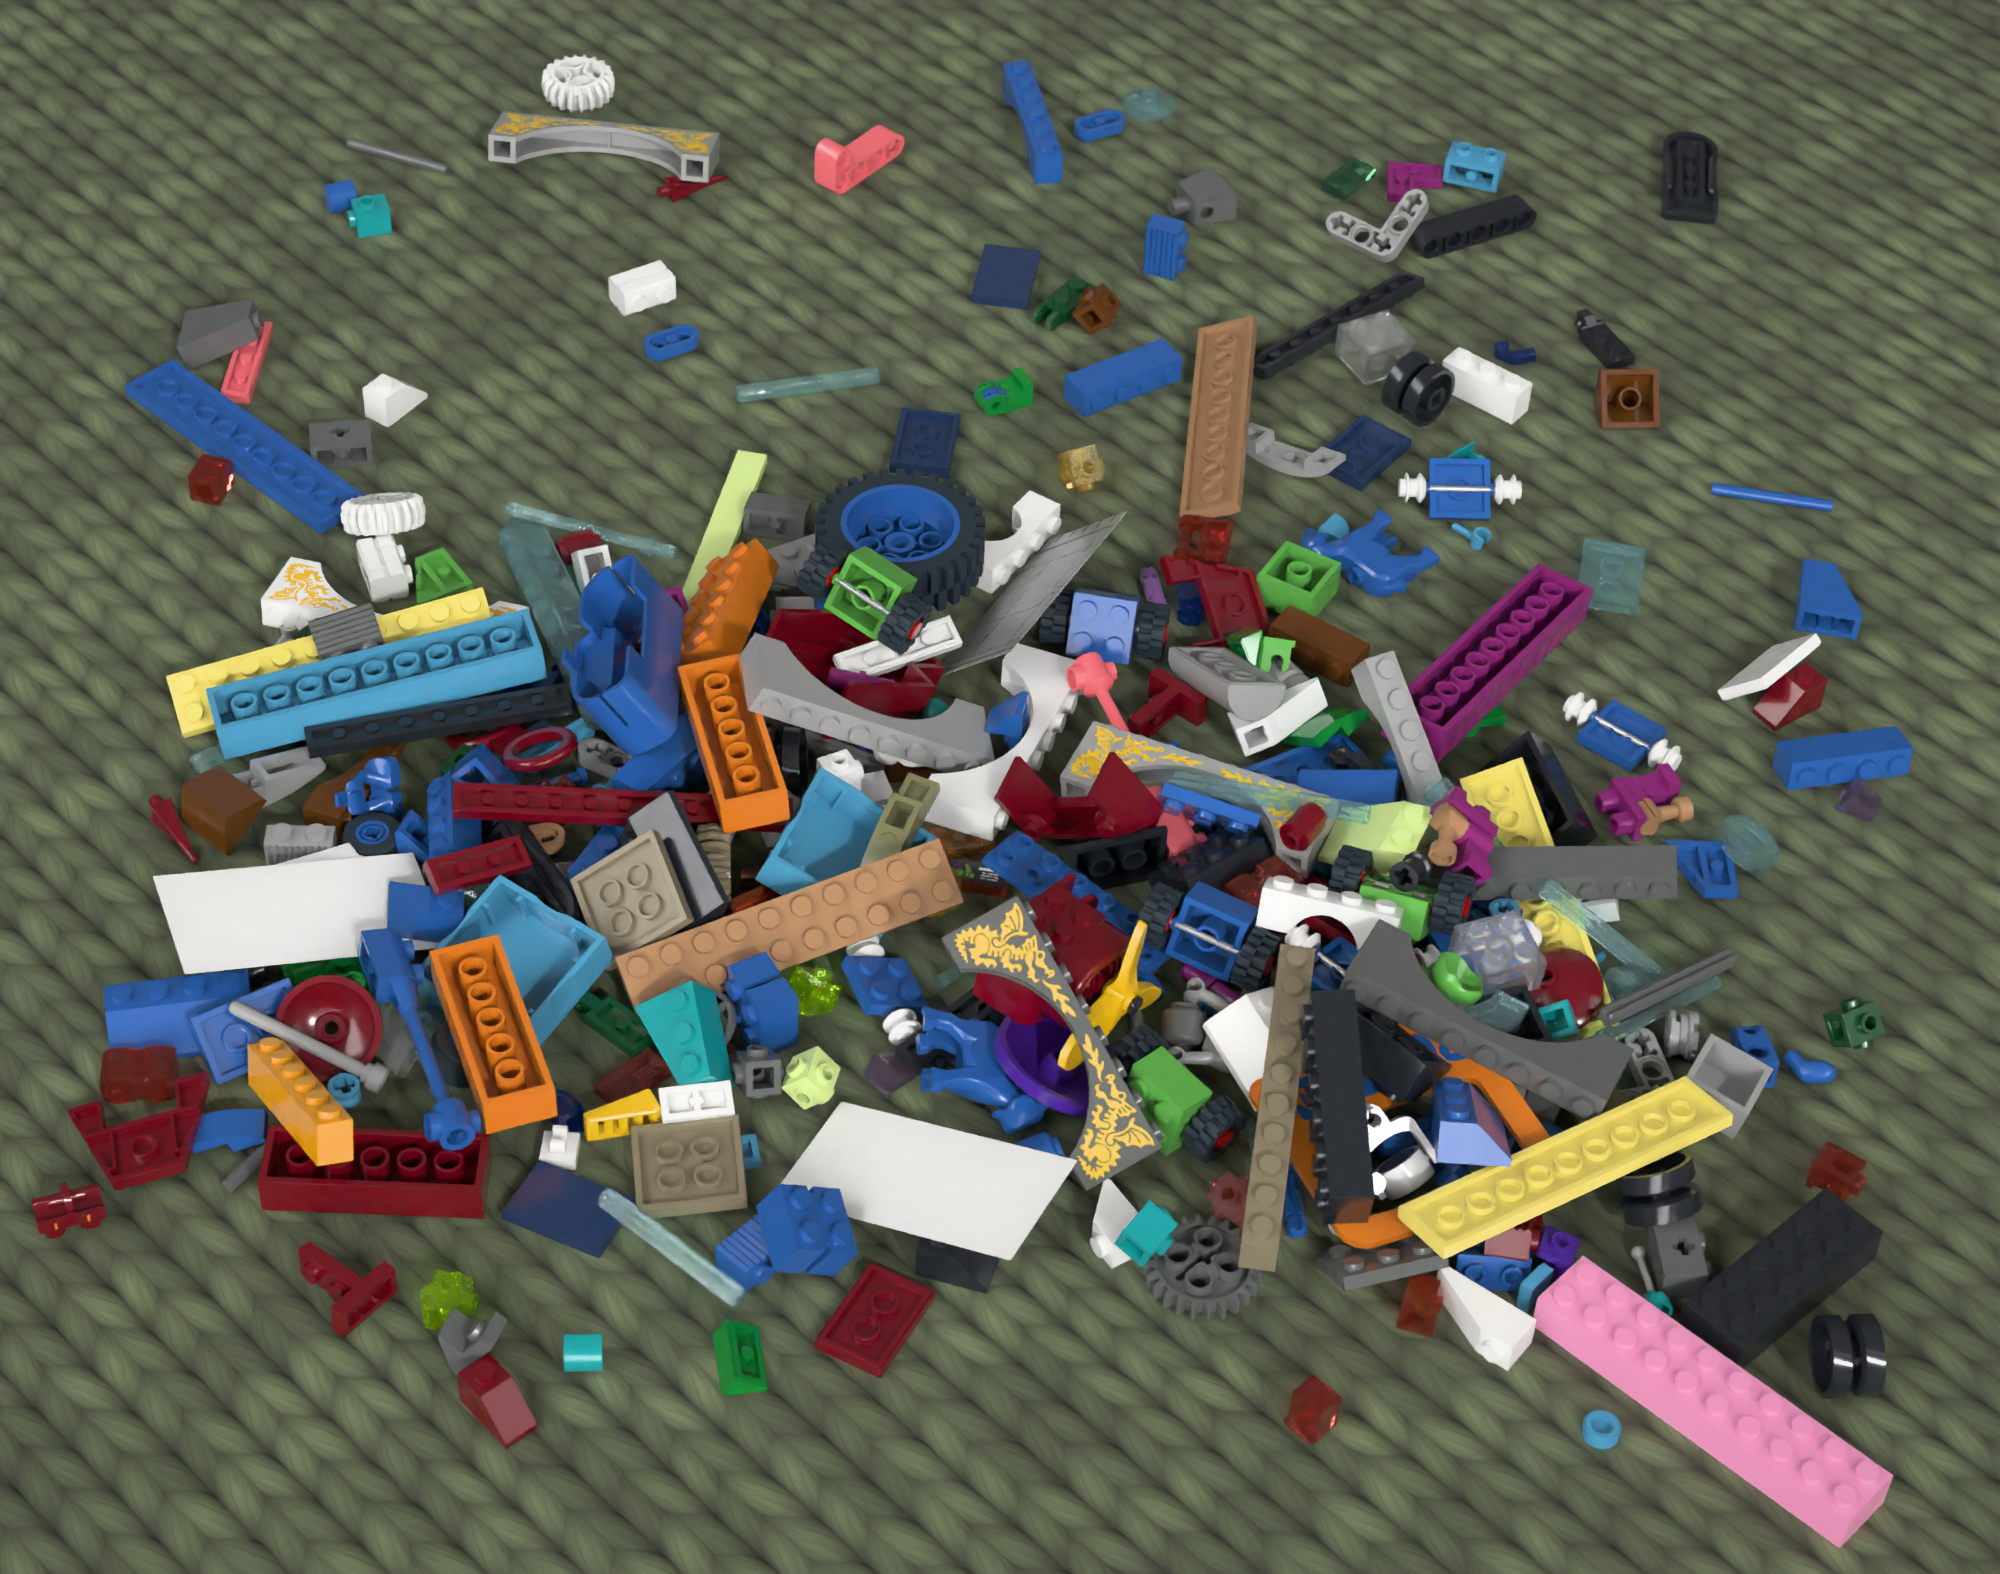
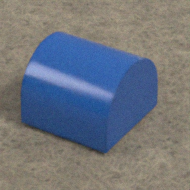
M351 179L324 185L325 207L329 214L350 210V199L358 198Z

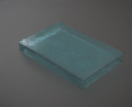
M1585 538L1578 582L1594 589L1588 608L1636 616L1646 548Z

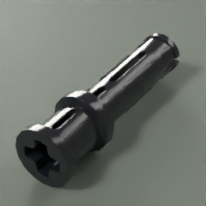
M1433 841L1420 851L1410 852L1404 857L1403 861H1399L1392 866L1389 877L1395 888L1403 892H1410L1417 887L1420 881H1424L1430 876L1432 867L1436 865L1428 857Z

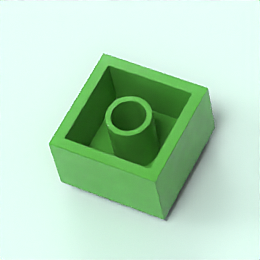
M1286 540L1257 575V583L1265 608L1281 614L1289 605H1292L1317 617L1338 591L1342 563Z

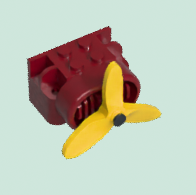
M1069 873L1029 901L1037 917L1033 924L1039 934L1045 931L1055 948L1051 955L1056 964L1064 963L1069 971L1073 982L1068 985L1075 997L1081 994L1088 1004L1091 1013L1086 1016L1093 1028L1099 1025L1107 1037L1121 1016L1125 1013H1128L1130 1016L1135 1015L1138 1010L1146 1008L1157 1001L1161 995V989L1151 982H1137V965L1144 945L1148 924L1139 920L1131 937L1107 922V916L1096 910L1098 906V898L1096 896L1088 894L1079 899L1071 894L1076 875ZM977 973L972 994L1003 1015L1008 1016L1014 1022L1022 1025H1034L1047 1016L1064 1028L1069 1029L1056 1010L1030 989L1003 977ZM1073 1033L1066 1041L1058 1058V1066L1065 1071L1075 1069L1084 1061Z

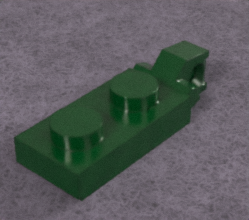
M587 990L574 1006V1009L580 1013V1018L586 1025L635 1061L655 1045L640 1017L610 995L607 997L602 996L599 999Z

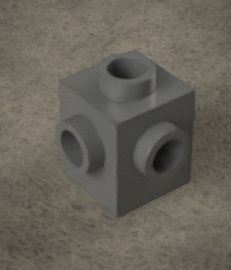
M766 1045L747 1046V1050L736 1051V1063L731 1064L733 1083L737 1084V1087L746 1097L761 1099L769 1095L782 1094L781 1080H784L785 1076L784 1063L771 1048H768Z

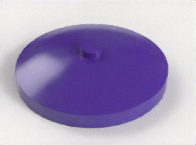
M1006 1016L995 1033L994 1050L1000 1065L1007 1075L1023 1091L1044 1105L1062 1113L1086 1118L1089 1089L1084 1061L1070 1071H1065L1058 1066V1058L1066 1041L1072 1034L1071 1030L1064 1028L1047 1016L1034 1025L1018 1024ZM1108 1045L1105 1046L1108 1054L1113 1053Z

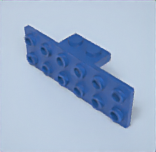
M1015 831L984 856L982 864L1031 899L1037 897L1069 873L1075 874L1076 880L1071 894L1079 899L1088 894L1096 896L1098 898L1096 910L1107 916V922L1132 937L1136 921L1139 919L1138 913L1130 910L1111 894L1089 881L1083 874L1070 868L1059 857L1051 854L1022 832ZM1169 936L1166 943L1159 950L1144 943L1137 965V974L1143 979H1147L1171 957L1165 954L1170 940Z

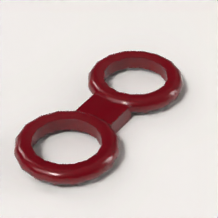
M521 723L501 726L497 730L479 737H461L463 733L445 736L446 744L453 750H457L461 744L475 748L482 742L487 748H490L491 752L501 755V763L510 771L521 773L550 768L568 758L578 745L577 735L568 728L553 726L527 731L520 728ZM546 741L561 742L558 747L546 754L529 758L516 757L519 753L535 744Z

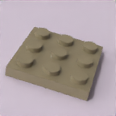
M650 829L570 879L587 926L606 937L614 958L661 941L694 921L661 835L657 830ZM614 959L606 970L612 971L617 968Z
M739 1114L666 1124L655 1123L630 1126L638 1220L748 1208Z

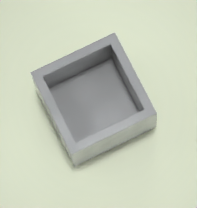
M1711 1033L1686 1077L1733 1114L1732 1126L1719 1132L1734 1139L1774 1069Z

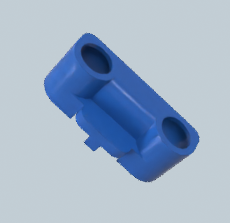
M627 555L612 563L611 567L608 565L598 572L584 588L579 602L578 619L589 630V633L576 643L573 655L567 649L562 651L561 662L571 672L570 685L573 698L624 753L638 755L665 742L677 729L679 676L677 667L681 663L683 610L634 555ZM642 635L641 653H638L635 650V646Z

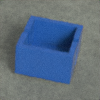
M766 951L729 965L728 981L725 982V988L728 997L734 1004L736 1024L741 1030L745 1045H766L775 1053H779L798 1045V997L784 977L779 978L780 971Z
M779 1184L756 1206L774 1272L802 1273L806 1269L807 1274L835 1276L859 1254L840 1189L812 1187L808 1191L807 1186Z

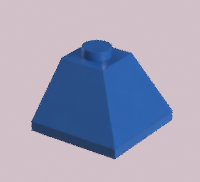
M389 881L387 928L398 931L401 938L440 943L463 921L464 891L457 890L435 896L431 886Z

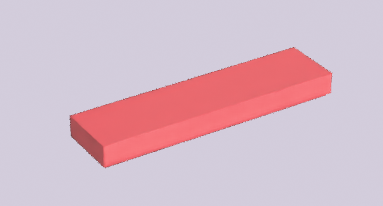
M264 321V327H261L259 340L233 351L220 393L234 403H251L273 333L272 322Z

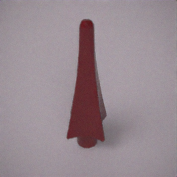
M725 174L712 175L708 183L680 180L679 177H665L666 185L657 187L656 191L659 198L669 196L672 203L700 189L722 182L727 177Z
M160 795L152 796L148 801L149 807L153 811L150 820L177 844L191 863H198V857L187 839L171 797L163 801Z

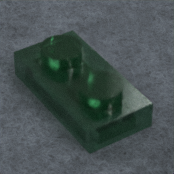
M1352 157L1322 181L1321 190L1344 201L1375 177L1376 167Z

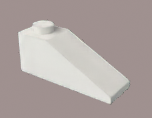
M1450 1267L1437 1271L1434 1291L1470 1344L1487 1361L1497 1364L1508 1371L1532 1343L1537 1320Z

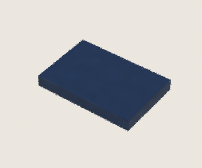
M985 244L971 294V303L1027 310L1040 262L1041 251Z
M902 408L890 460L889 473H896L897 468L905 469V474L913 475L915 469L923 471L922 476L929 477L930 473L939 475V478L949 479L961 414Z
M1362 415L1325 447L1346 454V460L1329 472L1328 475L1362 491L1411 447L1412 439Z
M539 1160L502 1210V1219L599 1259L635 1208V1199Z

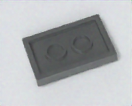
M1416 1234L1372 1249L1336 1245L1331 1247L1329 1252L1317 1254L1318 1268L1344 1291L1449 1267L1448 1258L1443 1260Z

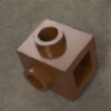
M1102 283L1094 289L1092 287L1085 289L1079 295L1080 301L1072 313L1091 335L1102 328L1109 327L1117 319L1116 313L1121 303L1116 295Z

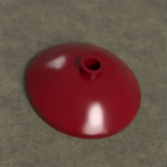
M1547 947L1539 949L1535 953L1527 954L1520 959L1522 963L1521 973L1505 977L1502 982L1500 991L1527 985L1538 1009L1568 999L1575 1014L1579 1030L1595 1017L1604 998V981L1595 962L1586 954L1567 947ZM1548 978H1552V979H1551L1550 981H1548V982H1543L1544 980H1546V979H1548Z
M337 975L316 976L295 986L281 1002L275 1019L366 1065L369 1062L371 1063L376 1056L383 1036L382 1015L373 996L356 981ZM330 1021L336 1022L339 1027L338 1032L334 1035L328 1033L326 1028ZM283 1040L320 1082H329L335 1075L349 1073Z

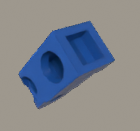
M1762 1025L1750 1027L1734 1026L1731 1030V1045L1773 1068L1774 1070L1764 1088H1774L1780 1061L1765 1028Z

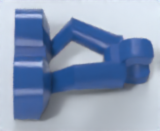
M381 756L369 760L365 765L364 771L359 770L351 781L346 784V791L334 794L335 807L347 805L349 813L353 815L375 812L385 813L396 820L400 819L403 814L401 791L395 789L401 783L400 767L397 759L392 756ZM364 784L371 786V795L367 802H365Z

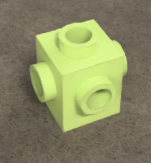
M816 1046L792 1057L786 1067V1075L781 1088L804 1110L817 1104H824L834 1094V1086L841 1068L819 1046Z

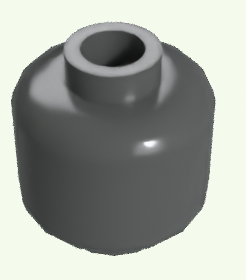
M1188 1002L1172 1003L1171 1008L1165 1009L1161 1015L1160 1036L1169 1043L1170 1048L1179 1046L1185 1052L1199 1049L1204 1045L1206 1032L1202 1026L1207 1021L1206 1016L1199 1010L1196 1004Z

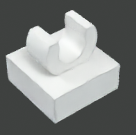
M553 1125V1131H544L539 1160L560 1169L576 1170L581 1143L580 1133L568 1132V1126Z

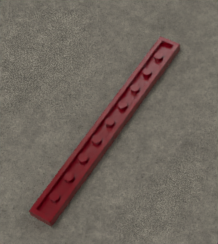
M453 782L452 818L625 826L629 817L665 792ZM674 792L693 829H697L699 825H708V823H718V825H721L712 794ZM788 798L789 812L791 816V814L793 813V799ZM788 820L740 831L781 833Z

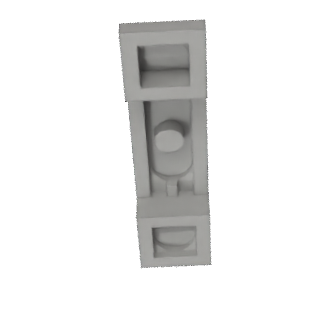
M1251 422L1249 423L1246 453L1263 465L1281 473L1306 478L1319 477L1328 474L1346 460V454L1322 446L1314 453L1275 441L1274 430Z

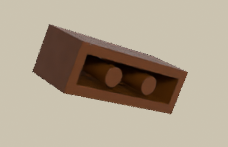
M1289 605L1269 627L1268 637L1296 641L1295 647L1291 648L1290 660L1346 688L1354 681L1351 669L1364 659L1369 658V643L1292 605Z

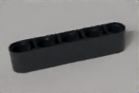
M1517 194L1420 222L1408 242L1424 258L1431 259L1524 231L1534 224L1537 213L1521 196Z

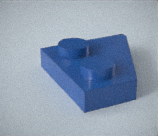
M1666 840L1665 845H1677V868L1703 898H1737L1739 889L1729 841Z

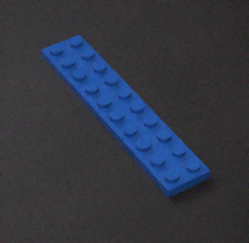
M173 359L125 385L126 395L319 534L341 523V506L345 501L351 498H358L359 496H366Z

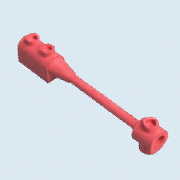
M1096 652L1081 655L1073 662L1072 666L1067 668V682L1073 692L1082 690L1084 695L1089 698L1097 697L1111 725L1130 732L1109 693L1114 680L1117 679L1115 664L1112 661L1104 663L1101 655ZM1153 786L1146 788L1156 798L1157 792L1161 786ZM1163 812L1159 822L1153 825H1166L1168 829L1165 860L1176 859L1184 854L1183 851L1187 847L1207 841V837L1203 832L1194 833L1192 826L1195 824L1192 821L1193 816L1180 812L1179 816Z

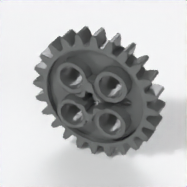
M1199 1214L1195 1216L1194 1223H1189L1182 1216L1180 1226H1177L1170 1235L1175 1239L1174 1243L1162 1257L1155 1253L1143 1267L1142 1275L1146 1276L1145 1286L1146 1288H1153V1299L1164 1297L1163 1308H1168L1173 1304L1176 1305V1315L1178 1316L1184 1310L1190 1311L1191 1320H1194L1198 1313H1203L1206 1321H1210L1211 1313L1214 1312L1221 1319H1225L1226 1309H1229L1234 1314H1238L1240 1304L1248 1307L1251 1296L1258 1295L1263 1271L1238 1267L1242 1227L1231 1231L1229 1230V1220H1225L1221 1225H1217L1215 1216H1211L1208 1223L1202 1222Z

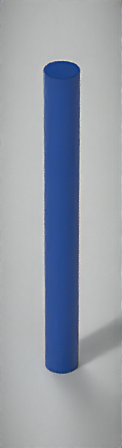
M1712 483L1711 494L1827 512H1831L1833 507V500L1719 483Z

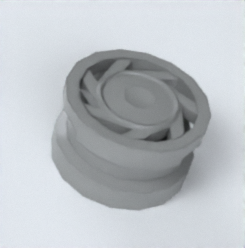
M1674 1009L1668 1010L1663 1036L1664 1057L1671 1058L1672 1055H1682L1684 1059H1695V1054H1692V1050L1697 1051L1698 1012L1688 1011L1686 1014L1679 1013L1677 1016Z

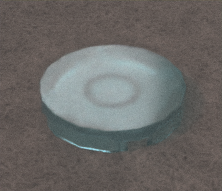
M1731 815L1720 825L1717 834L1718 839L1722 837L1724 843L1721 846L1725 854L1743 869L1751 872L1757 869L1760 870L1759 873H1766L1778 862L1780 853L1776 841L1755 820L1743 815Z

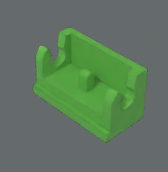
M1262 637L1258 668L1269 673L1271 665L1276 662V656H1280L1282 659L1280 670L1281 672L1286 671L1290 664L1291 648L1295 647L1296 641Z

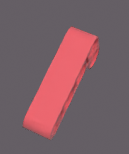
M879 124L847 146H843L829 138L822 139L815 150V182L836 194L841 195L897 157L904 147L905 140L903 135Z

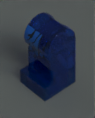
M1195 582L1179 584L1176 617L1179 623L1185 626L1199 625L1204 618V607Z

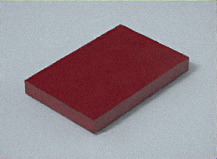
M870 1262L815 1339V1349L881 1379L934 1302L936 1291Z

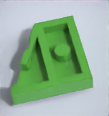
M443 547L415 558L417 605L473 590L472 581Z

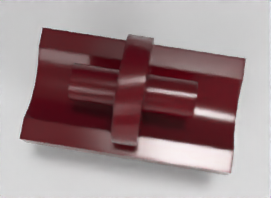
M67 1181L59 1183L61 1192L31 1199L39 1234L45 1233L48 1239L61 1237L66 1232V1227L78 1224L86 1230L100 1227L101 1219L107 1217L98 1183L69 1190Z

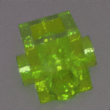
M815 965L814 969L801 966L795 968L788 984L798 997V1013L808 1018H811L813 1014L827 1016L835 1008L842 985L832 979L834 976L832 972L819 965Z
M436 1269L431 1283H425L421 1293L420 1303L422 1306L424 1328L440 1331L453 1309L459 1310L467 1317L468 1315L473 1316L478 1305V1293H474L473 1277L466 1276L460 1272H447Z

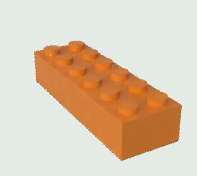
M757 538L746 544L740 542L731 549L727 556L723 558L718 556L706 566L707 572L698 583L699 589L690 600L691 606L689 610L683 615L680 666L742 652L780 566Z
M741 653L677 667L682 700L723 833H731L790 820L787 789L763 715L747 710L740 662Z
M499 934L429 951L432 979L486 1134L558 1116L555 1086Z

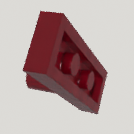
M520 835L428 859L423 864V869L435 896L486 882L491 884L499 874L508 878L511 875L529 871L533 864Z

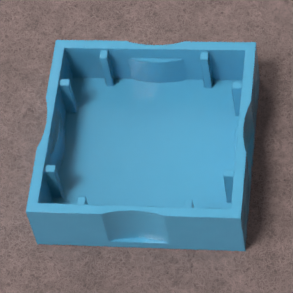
M820 767L790 816V820L787 821L755 880L783 896L859 868L884 807L872 801L862 791ZM920 827L912 842V848L932 841L936 836ZM883 934L877 935L879 940Z
M499 874L470 907L459 926L444 938L435 949L499 934L539 1046H541L613 961L614 957L606 937L571 916L549 908L537 896ZM429 955L421 964L424 972V982L422 985H419L417 991L422 999L443 1011L432 979Z

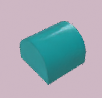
M1568 999L1538 1009L1553 1042L1580 1033L1575 1014Z
M602 1334L564 1335V1372L603 1371L604 1352Z

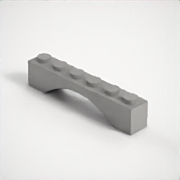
M1393 650L1364 659L1351 669L1362 701L1377 718L1390 742L1402 775L1407 802L1431 807L1443 799L1447 789L1395 652Z

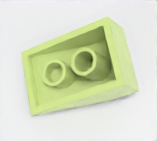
M1400 801L1342 809L1318 855V861L1335 865L1334 862L1336 857H1338L1339 850L1343 845H1349L1372 852L1371 874L1389 876L1393 865L1403 861L1404 857L1410 852L1422 850L1437 838L1438 833L1430 825L1429 821L1432 819L1430 814L1431 807Z

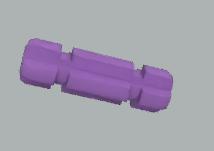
M1152 566L1149 568L1143 567L1140 570V580L1146 600L1148 602L1167 604L1157 570Z

